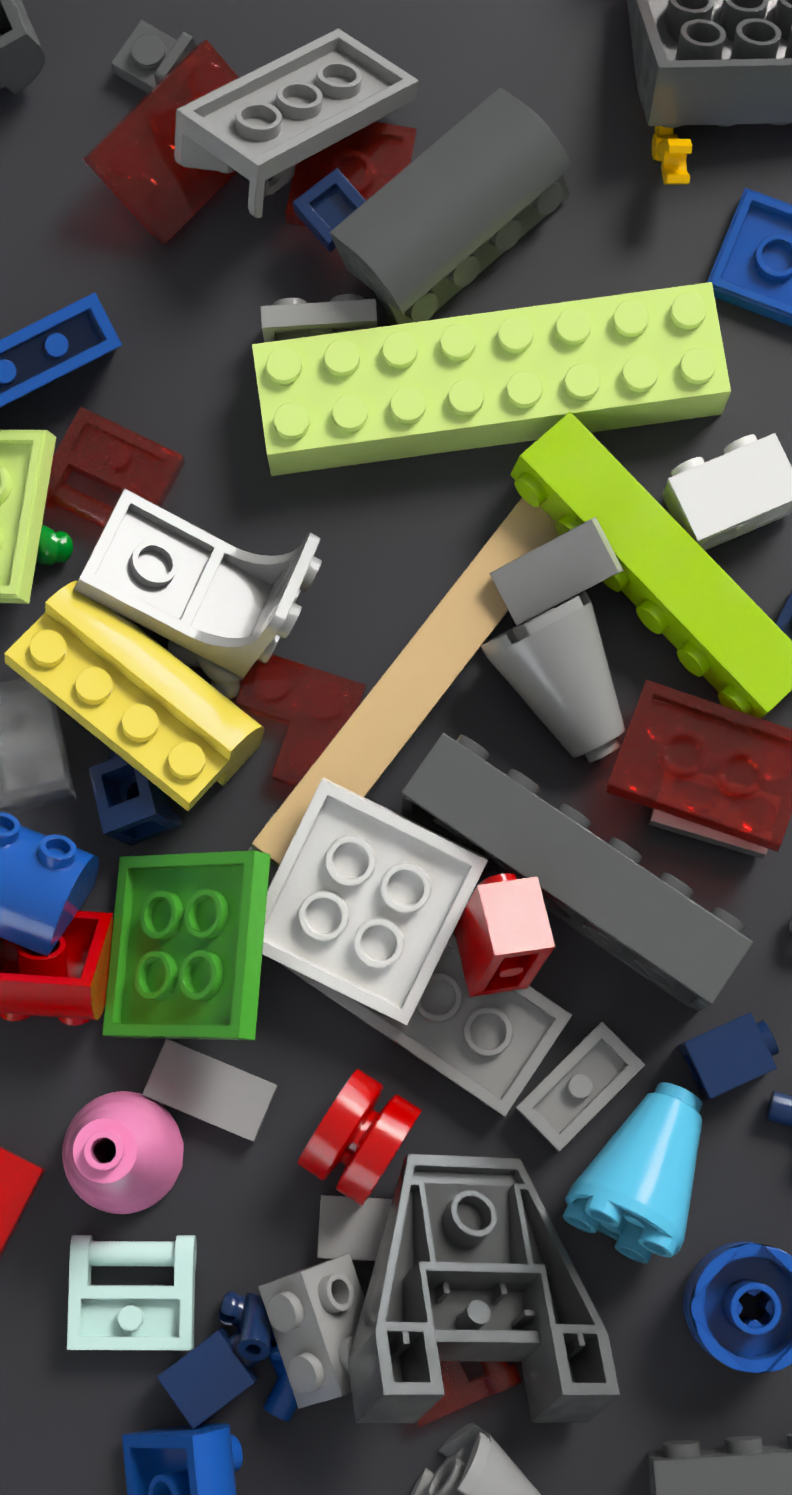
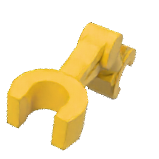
M655 126V134L652 138V158L656 161H662L661 171L664 185L690 184V174L687 172L686 159L687 154H692L691 140L678 139L677 134H673V128Z

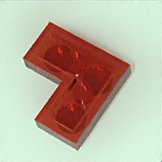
M273 654L266 664L256 660L244 677L235 703L240 709L289 724L272 773L274 781L292 787L298 785L359 707L363 700L366 686L365 684Z

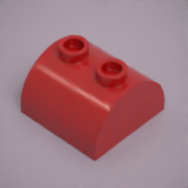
M78 911L48 957L0 937V1017L7 1021H21L31 1015L58 1017L60 1022L71 1026L82 1025L90 1020H99L106 1004L113 913Z

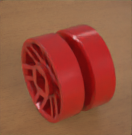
M357 1068L315 1130L297 1165L324 1181L342 1162L346 1166L336 1185V1190L360 1206H363L423 1110L400 1095L395 1094L381 1111L377 1112L374 1108L383 1091V1084Z

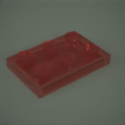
M207 39L200 42L83 158L160 244H166L237 173V171L222 173L214 170L183 167L175 161L174 157L176 109L239 78Z
M646 680L608 781L606 792L778 852L792 814V729Z

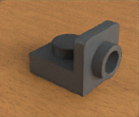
M142 19L111 62L115 75L168 106L180 90L185 92L191 87L200 68L194 37L183 32L178 40Z

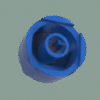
M743 1241L722 1245L706 1254L691 1272L682 1302L686 1322L695 1341L711 1357L734 1370L747 1373H766L790 1366L792 1364V1256L769 1245ZM744 1293L751 1296L761 1295L756 1305L762 1313L756 1320L748 1316L740 1319L738 1316L743 1309L739 1299Z

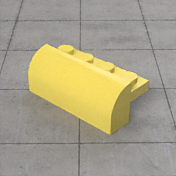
M77 581L67 584L45 602V613L5 652V663L180 806L189 811L216 781L224 786L261 746L264 727L127 617L73 590Z

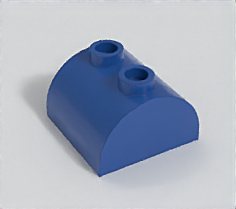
M0 812V937L48 957L95 886L99 868L98 856L76 848L75 843L66 836L57 834L46 836L21 826L18 819L13 815Z
M205 1423L198 1425L194 1429L191 1425H181L122 1435L127 1495H237L235 1472L242 1466L243 1452L239 1440L231 1434L230 1424Z

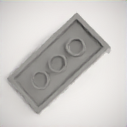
M338 28L176 109L175 161L183 167L214 170L222 173L237 171L250 180L248 196L249 213L256 218L262 217L265 196L274 194L289 182L294 176L297 163L416 100L419 80Z

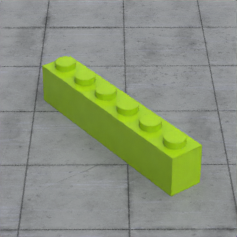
M568 412L519 456L510 475L515 480V487L521 497L533 507L540 506L556 522L555 528L559 536L592 518H597L623 568V571L607 578L603 582L614 591L619 592L621 590L637 607L636 613L642 623L656 634L662 633L678 649L677 656L684 667L692 674L706 678L719 692L718 699L732 716L740 720L745 719L753 726L792 690V640L571 412Z

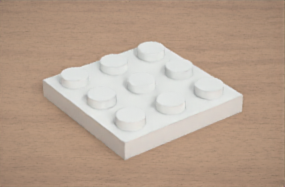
M322 778L268 888L262 954L408 1025L488 862V858L326 778Z

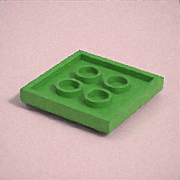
M250 850L120 857L102 1035L118 1038L255 1040L271 854Z

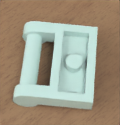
M73 1235L70 1244L67 1350L194 1349L196 1236L177 1235L176 1241H93L92 1235ZM92 1266L174 1267V1285H91Z

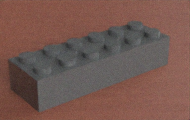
M443 732L402 790V812L420 825L487 857L488 862L485 869L494 875L511 873L515 874L517 879L538 876L546 911L694 1012L698 1013L713 1004L753 943V941L742 934L745 925L721 908L714 907L711 912H708L692 901L690 898L694 893L693 890L673 875L662 872L658 878L640 866L639 862L642 856L623 841L612 837L606 843L587 830L591 822L571 806L560 803L556 809L538 797L537 794L540 791V787L524 774L514 769H510L507 774H504L486 762L490 754L472 739L459 735L455 741Z

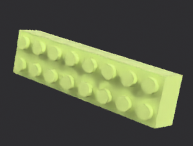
M712 282L252 344L266 452L271 476L538 440L568 412H571L590 432L722 415L731 393Z

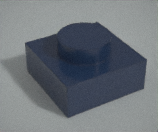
M336 168L294 200L293 209L296 215L330 253L336 246L329 232L366 202V200L341 171Z

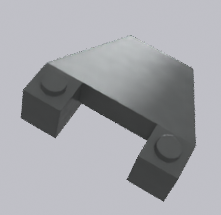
M408 1154L404 1158L348 1358L356 1423H416L445 1395L440 1361L521 1362L531 1423L589 1422L620 1396L608 1333L521 1159Z

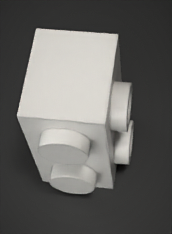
M775 433L757 440L754 434L744 436L726 446L723 450L725 454L707 462H704L702 457H696L683 462L671 471L672 477L668 478L662 497L671 516L704 550H708L792 514V466Z

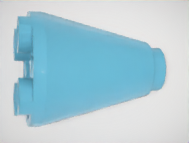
M665 1082L659 1083L654 1093L646 1095L570 1187L565 1197L567 1208L563 1214L564 1220L584 1232L596 1233L598 1230L617 1240L615 1249L625 1257L640 1263H649L652 1254L667 1258L676 1255L685 1240L702 1126V1118L699 1114L703 1105L702 1101L695 1094L680 1086Z

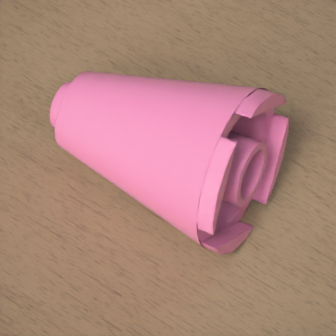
M131 1091L112 1092L90 1101L71 1121L63 1142V1166L70 1185L86 1203L107 1213L131 1214L153 1206L172 1190L183 1167L184 1142L176 1121L161 1103L141 1093ZM112 1140L116 1146V1155L112 1161L108 1162L106 1150L109 1142Z

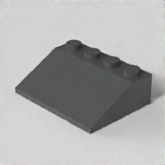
M627 0L637 92L648 126L676 128L681 125H718L729 127L736 124L770 123L773 125H787L792 123V0Z

